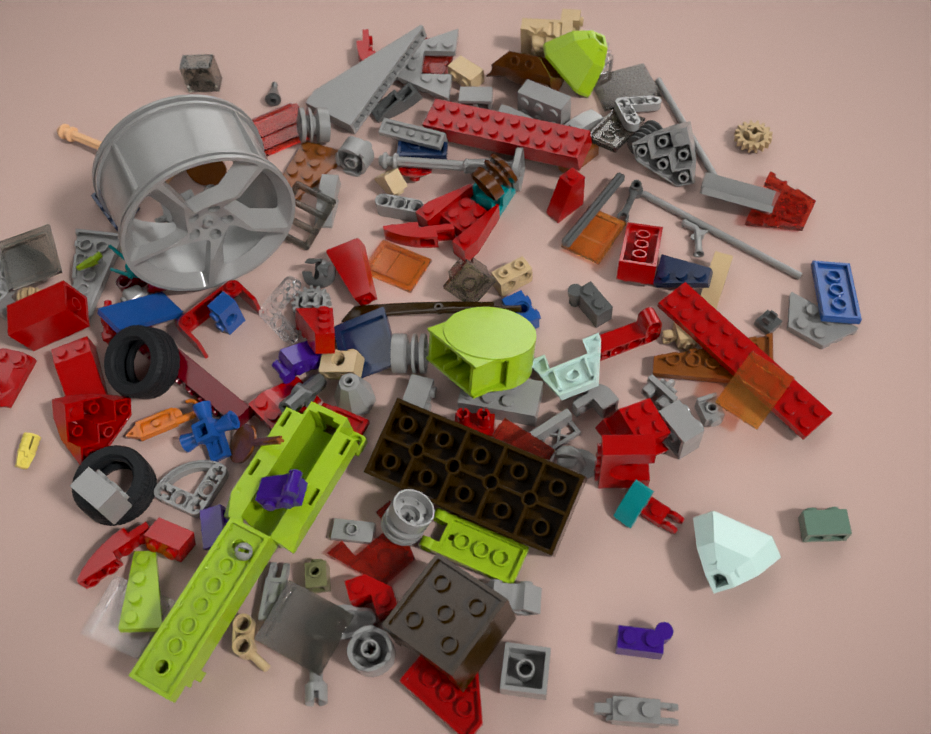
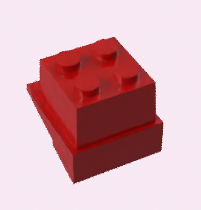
M650 398L618 409L613 415L603 419L595 427L601 437L602 435L655 434L657 455L669 450L662 442L671 432Z

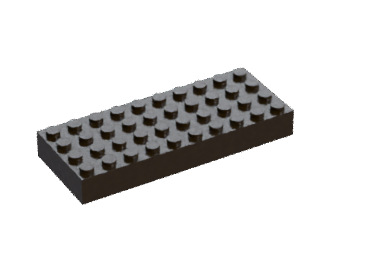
M400 398L396 399L364 470V473L402 490L414 489L420 491L432 503L553 557L556 556L587 481L585 475Z

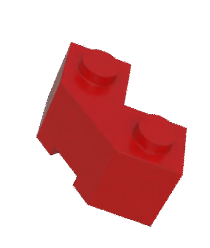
M366 574L344 581L352 606L360 607L373 602L380 621H384L398 604L391 586Z

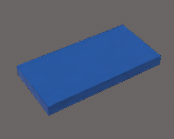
M813 260L811 270L820 320L824 322L860 324L862 317L850 263Z
M163 292L98 308L97 314L118 333L125 327L132 325L152 326L179 318L183 311Z

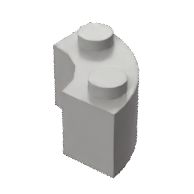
M492 579L489 583H485L508 599L513 612L517 616L540 614L542 588L534 586L533 582L521 581L519 584L503 583L501 580Z

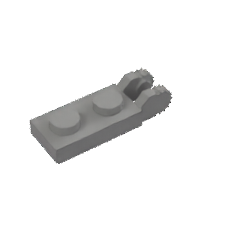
M271 562L268 577L265 579L258 616L259 621L281 623L288 587L289 563H284L281 578H277V563Z

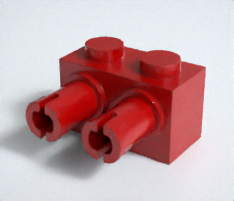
M463 408L457 410L455 422L495 438V414H491L486 408L485 411H483V408H480L477 413H471L467 408H464V411Z

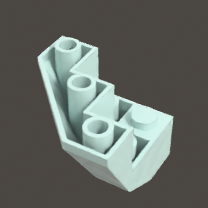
M714 510L693 518L697 550L713 593L734 588L759 576L781 558L773 537Z

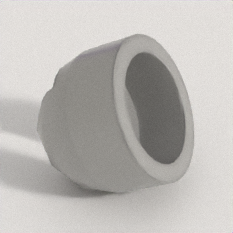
M245 542L238 544L234 551L235 556L240 561L249 560L253 554L251 545ZM242 548L250 551L249 554L239 552L238 549Z

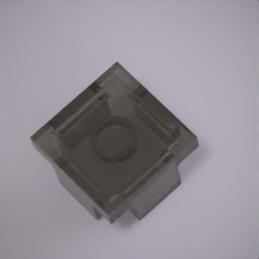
M473 257L471 262L468 259L464 262L459 259L448 271L449 279L443 287L461 301L478 302L496 283V280L488 274L487 266Z

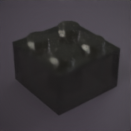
M213 54L182 55L179 70L189 92L220 91L222 76Z

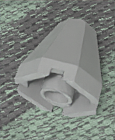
M352 373L342 375L334 395L337 407L358 416L369 414L376 402L371 384Z

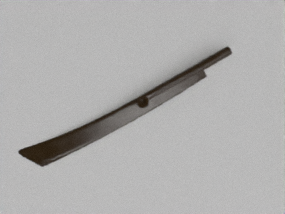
M473 301L354 306L341 322L349 321L381 307L385 308L387 316L408 314H455L474 307H496L521 313L522 306H494V302Z

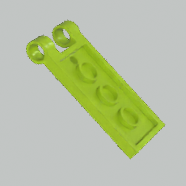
M436 508L433 521L446 526V529L439 542L428 536H422L418 544L419 548L428 553H439L446 559L491 579L501 580L503 583H515L529 552L528 546L448 513L443 509ZM449 536H454V539L449 540Z

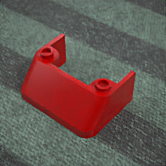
M230 280L220 285L177 318L175 322L178 331L205 359L209 356L200 341L191 332L210 318V311L207 305L223 291L233 299L239 295L260 316L263 314L256 297L237 280Z

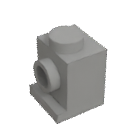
M716 392L697 398L694 408L703 427L710 425L714 427L721 424L725 413L717 399Z

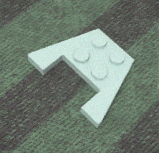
M599 333L582 339L587 354L550 368L545 355L534 359L532 369L561 401L599 386L601 337Z

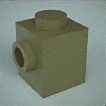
M314 559L310 563H305V587L309 594L331 591L330 567L326 560Z

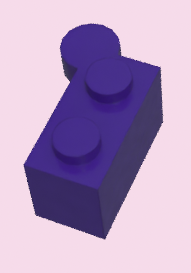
M307 341L280 349L279 359L272 363V367L277 371L283 383L288 384L297 375L318 369L322 354H315L307 344Z
M297 469L289 470V474L262 477L255 500L264 509L269 511L302 506L308 483L301 478L303 473Z
M667 622L658 623L655 630L619 625L615 654L661 660L664 654V644L673 636V627Z

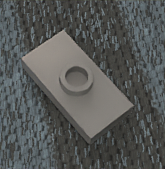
M335 518L331 539L372 545L376 524L373 522Z

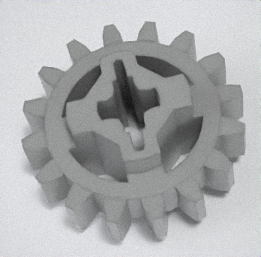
M313 285L310 286V289L303 287L304 291L302 292L298 290V296H293L294 301L291 302L294 314L295 308L332 306L330 295L326 292V289L321 290L320 286L314 289Z

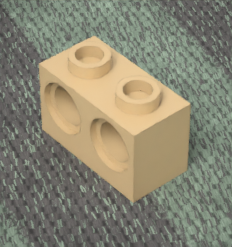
M523 256L491 272L492 285L501 297L533 281L532 267Z

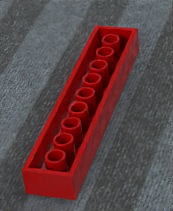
M435 99L422 124L424 128L444 132L448 142L514 156L516 148L519 147L524 149L525 159L569 169L573 167L580 171L592 145L590 130Z

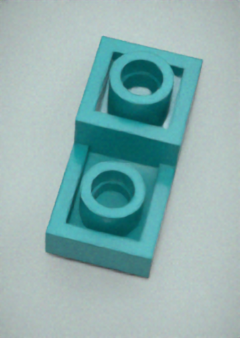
M636 479L613 517L631 528L641 511L648 504L654 491Z

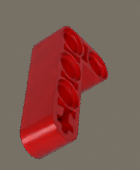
M648 307L640 311L636 322L601 334L600 361L656 340L660 336L662 322L654 308Z

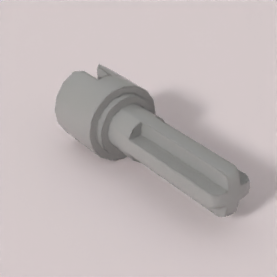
M313 641L309 644V682L305 685V705L310 707L314 705V698L318 697L320 706L328 703V684L323 681V644L321 641Z

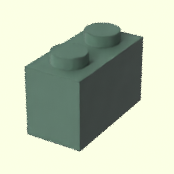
M829 507L825 510L807 508L798 517L802 542L846 541L852 534L847 509H839L838 507Z

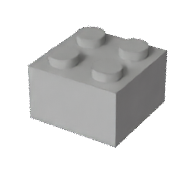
M678 399L659 411L671 432L664 442L679 460L699 448L705 430L702 423L691 415L687 405L682 404Z
M88 467L70 485L72 489L114 525L133 506L127 501L129 496L99 469L95 472Z
M505 642L500 693L546 700L551 648Z

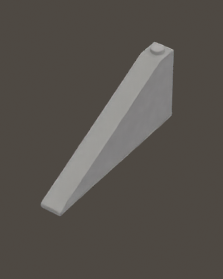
M424 26L416 27L314 90L305 102L306 105L310 107L312 113L315 112L316 107H328L330 122L356 134L427 37Z

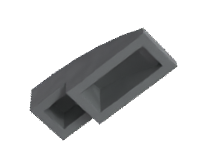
M408 82L400 91L397 92L394 89L376 105L372 114L378 122H382L384 118L390 119L408 110L423 97L411 82Z

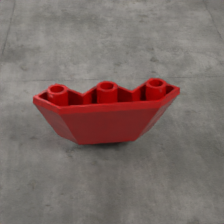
M80 394L52 399L53 419L60 438L79 465L90 454L110 446L132 415L131 398L125 396Z

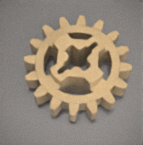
M750 120L748 124L744 121L735 130L734 141L737 142L736 146H742V151L748 149V153L751 150L754 153H757L758 150L763 152L764 148H769L773 132L770 131V127H765V123L759 124L758 120L756 123Z

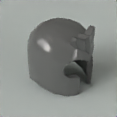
M309 258L305 261L307 264H315L314 278L312 272L302 271L304 281L309 286L313 285V287L320 286V288H324L333 283L336 271L332 262L322 258Z

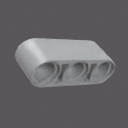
M379 194L375 198L377 212L380 216L410 222H417L416 211L423 206L421 200L396 195Z

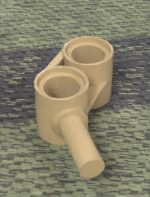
M242 613L237 615L232 624V650L241 659H251L263 672H267L271 665L257 653V645L255 644L257 623L248 614ZM245 622H249V626L245 630H241V626ZM249 643L248 649L245 652H241V647Z

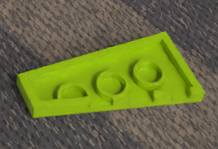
M134 551L118 627L120 633L157 632L163 623L156 552Z

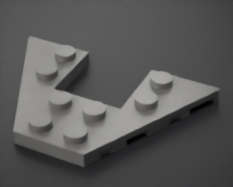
M458 29L424 40L395 80H399L405 85L411 82L417 90L449 101L452 74H422L425 56H456L459 36Z

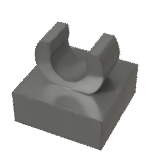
M767 310L755 320L754 325L765 334H769L780 327L783 321L778 318V314L773 310Z

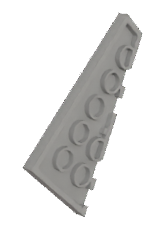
M76 229L77 239L74 245L76 253L73 258L72 272L74 280L71 286L87 297L90 322L110 276V268H113L118 257L108 245L111 244L118 251L121 248L118 233ZM97 252L103 255L96 266L81 271L75 268Z

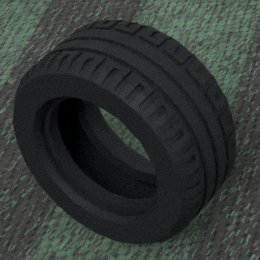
M142 325L125 327L112 338L106 349L104 357L105 375L113 389L122 396L140 399L160 397L170 389L178 376L180 369L178 347L174 339L164 330ZM146 344L150 351L151 364L144 379L139 381L134 371V360L140 347Z
M114 445L99 449L90 454L75 472L72 483L88 467L95 472L99 469L106 476L120 469L132 470L133 480L126 494L129 496L127 501L133 506L115 525L72 489L76 505L95 522L103 525L116 526L135 520L147 510L155 497L156 474L145 458L130 447Z

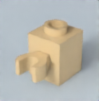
M675 322L673 323L672 330L662 331L663 336L661 338L663 344L675 341L678 349H691L697 346V342Z

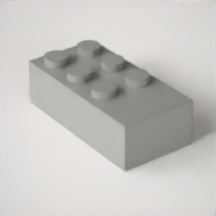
M528 379L515 388L489 392L474 399L461 389L457 401L458 409L463 408L464 411V408H467L469 412L477 413L480 408H483V411L486 408L491 414H495L496 420L536 426L543 395V381Z

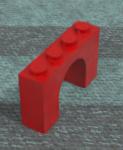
M655 434L602 435L601 443H597L594 481H598V488H630L636 479L648 487L650 482L649 463H655L657 455Z

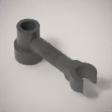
M640 180L632 181L629 187V197L622 211L618 213L617 221H619L621 216L626 217L625 224L629 221V212L635 199L640 198L643 193Z

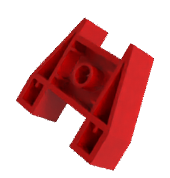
M472 184L430 200L416 211L417 222L420 227L454 223L457 237L452 240L453 252L465 263L479 253L500 219L498 204L489 211H486L471 199L473 196Z

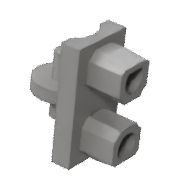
M653 374L648 377L647 384L642 388L641 392L647 399L655 394L658 397L655 401V406L659 410H662L678 399L675 395L677 390L673 388L676 382L673 379L667 382L663 378L659 381Z

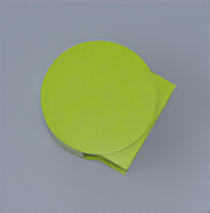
M474 307L459 311L449 317L446 322L427 328L430 334L429 354L426 356V359L473 399L489 392L515 388L528 380L532 373L536 330L526 318L515 312L496 307Z

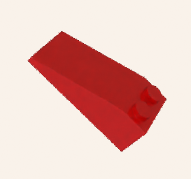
M627 222L616 279L653 285L663 227Z
M88 336L51 349L54 365L65 396L80 394L108 395L96 346Z

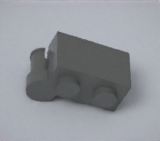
M591 281L583 286L579 284L569 286L570 306H579L596 328L612 319L613 306Z

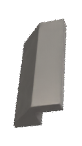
M705 172L700 193L772 213L774 208L772 202L776 191Z

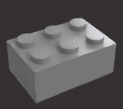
M528 79L517 92L518 110L533 119L562 125L570 121L571 96Z

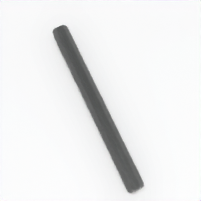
M619 172L613 177L564 236L561 243L563 246L568 248L572 245L624 182V174Z

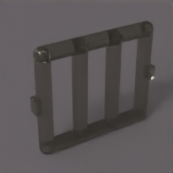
M296 181L292 187L294 197L300 189L328 203L324 211L321 212L295 199L296 207L319 218V220L312 227L294 217L292 224L309 232L310 235L306 242L290 234L286 236L284 241L289 244L293 243L304 250H309L336 205V200L321 193V190L316 187L311 188Z

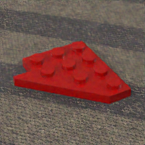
M419 656L399 680L401 684L457 734H476L482 727L483 716L479 672L463 693L445 675Z

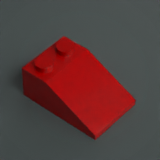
M298 376L288 384L281 383L263 391L248 404L254 415L270 431L282 415L279 403L291 394L292 389L297 383H304ZM316 395L313 402L319 404L322 400ZM302 407L298 412L303 414L307 407Z

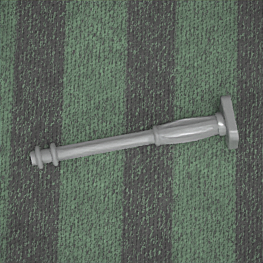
M517 147L514 159L510 160V162H505L512 168L518 179L513 184V188L516 191H521L525 174L524 149ZM384 152L383 155L379 156V165L383 169H387L388 166H392L393 169L411 167L464 171L465 174H472L479 166L487 170L484 161H490V159L466 158L464 161L399 157L398 153L389 156L387 152Z

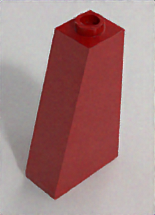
M359 238L326 250L327 255L351 295L360 305H368L372 301L377 300L366 247Z

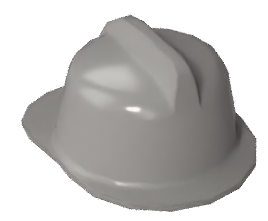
M568 445L556 449L550 455L549 461L585 475L587 478L594 475L596 458L587 450Z

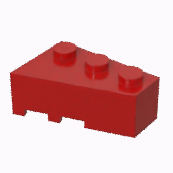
M327 306L295 308L296 329L301 331V336L307 339V344L314 353L335 354L333 308Z

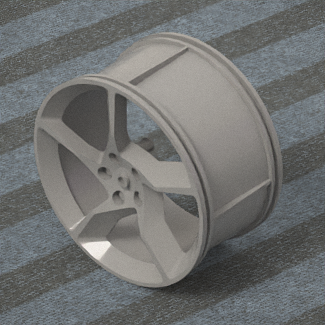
M187 94L163 98L144 105L123 118L112 128L100 144L93 161V188L104 210L118 227L119 245L126 264L141 280L159 288L174 291L203 290L220 286L227 281L235 280L251 272L265 262L279 248L288 235L294 220L295 197L293 190L282 172L268 160L264 152L262 139L254 122L241 108L221 98ZM218 161L233 162V165L218 185H207L204 191L189 200H184L178 192L166 183V180L174 175L202 164ZM150 196L169 209L174 222L153 223L138 220L134 217L144 198Z

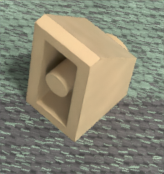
M398 168L387 170L374 178L378 185L390 195L399 196L404 193L403 189L408 187Z

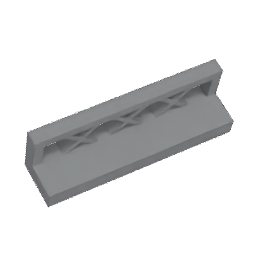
M388 118L383 119L378 131L381 136L440 151L444 142L449 143L444 132Z
M567 408L510 445L527 452L532 447L541 448L540 454L537 456L545 458L556 449L579 436L581 431L572 421V413ZM567 425L574 431L570 435L561 434V429ZM546 438H557V443L553 446L544 445Z

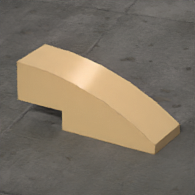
M715 251L710 265L713 271L710 287L703 288L701 296L715 309H717L733 259L732 255Z

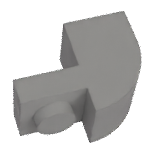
M599 384V386L583 392V396L580 395L575 398L572 403V412L578 417L593 407L600 417L604 418L618 408L619 398L610 388Z

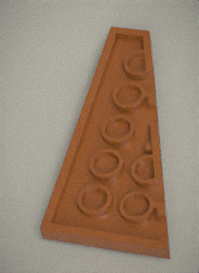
M308 141L301 144L283 174L293 190L295 202L298 203L306 192L309 193L320 183L322 174H327L332 169L335 170L338 167L335 160L338 149L309 143Z
M773 333L758 338L756 336L749 337L753 343L773 360ZM692 348L681 353L661 354L653 358L652 374L655 377L741 384L703 348Z

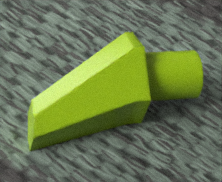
M97 252L75 268L81 271L96 266L103 255Z

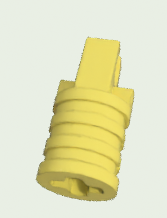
M28 432L23 433L17 450L15 467L26 470L29 468L41 440L39 435Z

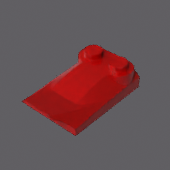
M0 349V407L12 408L37 362L34 357L16 350Z

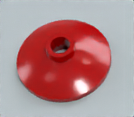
M401 167L399 171L401 175L410 177L411 181H419L420 177L430 174L432 169Z

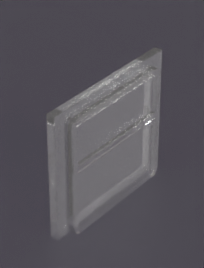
M115 575L81 634L139 660L156 632L120 633L118 627L128 580ZM161 595L163 622L176 601Z

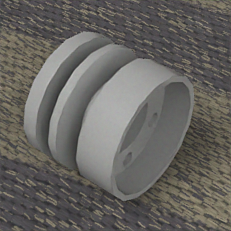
M310 107L306 108V115L304 108H298L296 127L300 143H306V137L308 142L312 143L314 135H316L318 142H330L331 124L328 107H316L314 115H312Z
M393 333L390 352L392 372L406 373L408 365H411L412 373H417L419 365L420 373L426 374L429 363L426 359V356L429 354L427 334H421L419 342L417 334H413L411 342H409L407 334Z
M404 489L398 492L382 516L381 527L383 533L393 543L401 546H411L417 543L434 518L435 509L433 503L422 492L414 489Z

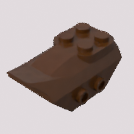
M508 51L491 64L492 70L486 75V77H505L521 85L528 79L556 91H559L564 82L561 75L545 57Z

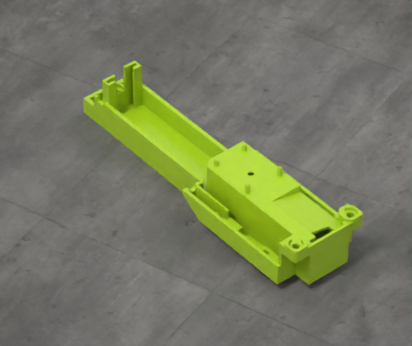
M312 401L303 414L286 407L267 436H282L284 442L278 445L261 446L231 491L223 517L229 521L128 675L129 677L176 703L185 686L192 687L193 680L201 683L206 675L202 671L204 665L277 547L280 546L295 554L353 456L359 457L368 444L365 436L353 431L347 417ZM325 424L337 429L334 435L324 432L327 428ZM293 469L303 473L301 478L308 485L302 506L292 507L287 510L280 508L269 511L264 509L255 500L262 477L289 474V470ZM243 542L250 544L253 549V554L247 561L238 560L234 552L236 546ZM242 548L238 549L239 552L249 554L250 551Z

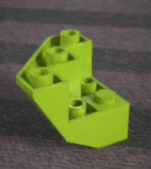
M593 30L571 31L544 43L545 58L575 93L588 98L605 65L608 49L605 36Z

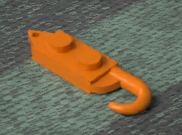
M196 399L185 400L186 403H198ZM171 407L135 422L136 425L126 436L144 441L174 429L179 424L192 420L197 416L194 411L183 415L178 408Z

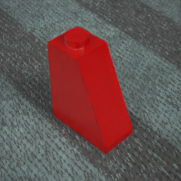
M570 168L559 177L546 210V214L557 223L561 222L584 203L585 177L575 168Z

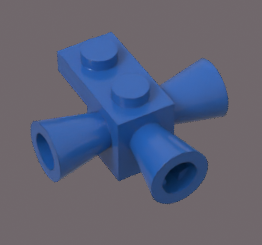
M202 401L194 404L192 409L199 421L191 425L193 432L180 435L179 440L182 448L186 452H191L200 444H204L207 447L210 460L215 462L232 456L225 432L240 427L237 415L233 411H228L220 419L212 418L211 401Z

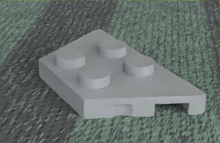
M793 292L790 293L787 331L822 350L830 346V344L837 343L850 334L854 335L857 332L858 327L852 324L821 321L817 305Z

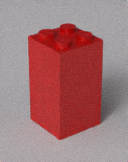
M62 280L7 305L8 336L32 351H36L88 328L90 324L87 297Z

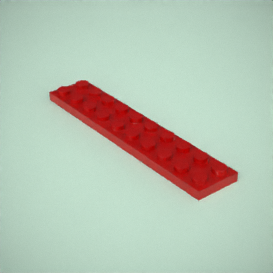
M686 282L658 302L657 307L690 335L695 342L801 439L807 438L832 415L828 408Z

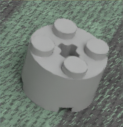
M349 136L335 155L337 165H341L344 168L343 171L348 175L358 177L364 174L374 160L372 144L367 140L364 141L360 138Z
M365 626L358 629L352 635L348 643L347 655L352 665L363 676L377 677L386 673L394 665L395 647L384 630L376 626ZM374 648V653L369 655L370 649Z

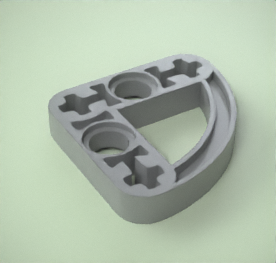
M197 460L188 462L167 473L156 485L154 495L162 503L192 517L200 518V510L209 508L227 481L229 472L223 464L215 461ZM208 471L194 494L173 485L184 476L195 472ZM222 471V475H215L216 472ZM207 486H213V491L210 494H203ZM167 490L172 495L169 497L167 494H161V491ZM183 495L186 497L182 504H176V499L179 496ZM194 506H201L200 509L194 510Z

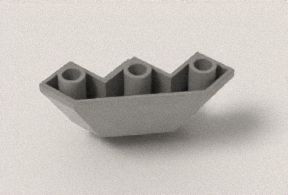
M691 121L657 130L632 143L635 159L640 164L677 187L695 183L696 153Z

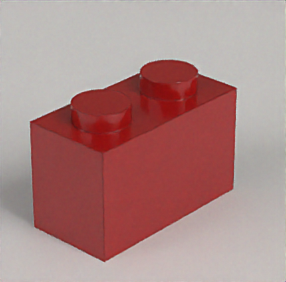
M160 517L144 534L146 547L151 552H158L169 560H176L181 563L196 545L193 531Z

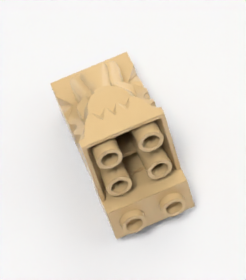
M562 9L561 20L522 18L520 29L521 53L545 57L544 43L571 31H582L583 29H580V27H583L584 17H581V10Z

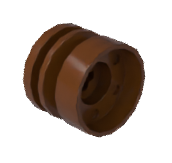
M492 153L489 156L490 161H484L487 170L479 166L471 174V177L478 187L496 202L504 195L501 185L510 189V182L515 184L518 179L512 168L503 159Z

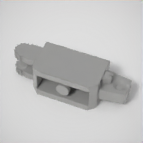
M624 696L606 698V703H594V715L606 716V721H611L613 725L658 728L660 725L679 726L678 720L675 718H661V710L670 712L678 710V704L661 702L660 699Z

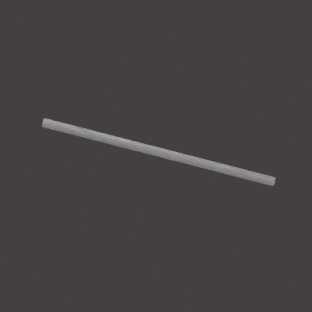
M657 78L655 83L679 124L685 123V118L662 79ZM694 135L695 151L707 172L718 175Z
M643 191L641 197L683 219H687L703 230H709V233L798 280L802 276L801 272L651 193Z

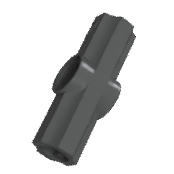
M320 373L314 374L303 384L297 383L292 389L291 394L279 403L281 412L283 413L286 407L297 412L304 406L308 407L310 402L315 400L316 395L326 388L327 381Z

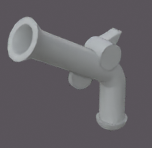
M684 219L681 222V226L694 232L690 237L695 243L693 255L697 258L704 256L702 239H704L705 234L709 230H701L696 224Z

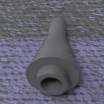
M272 82L271 89L265 97L266 103L270 106H278L281 103L276 82Z

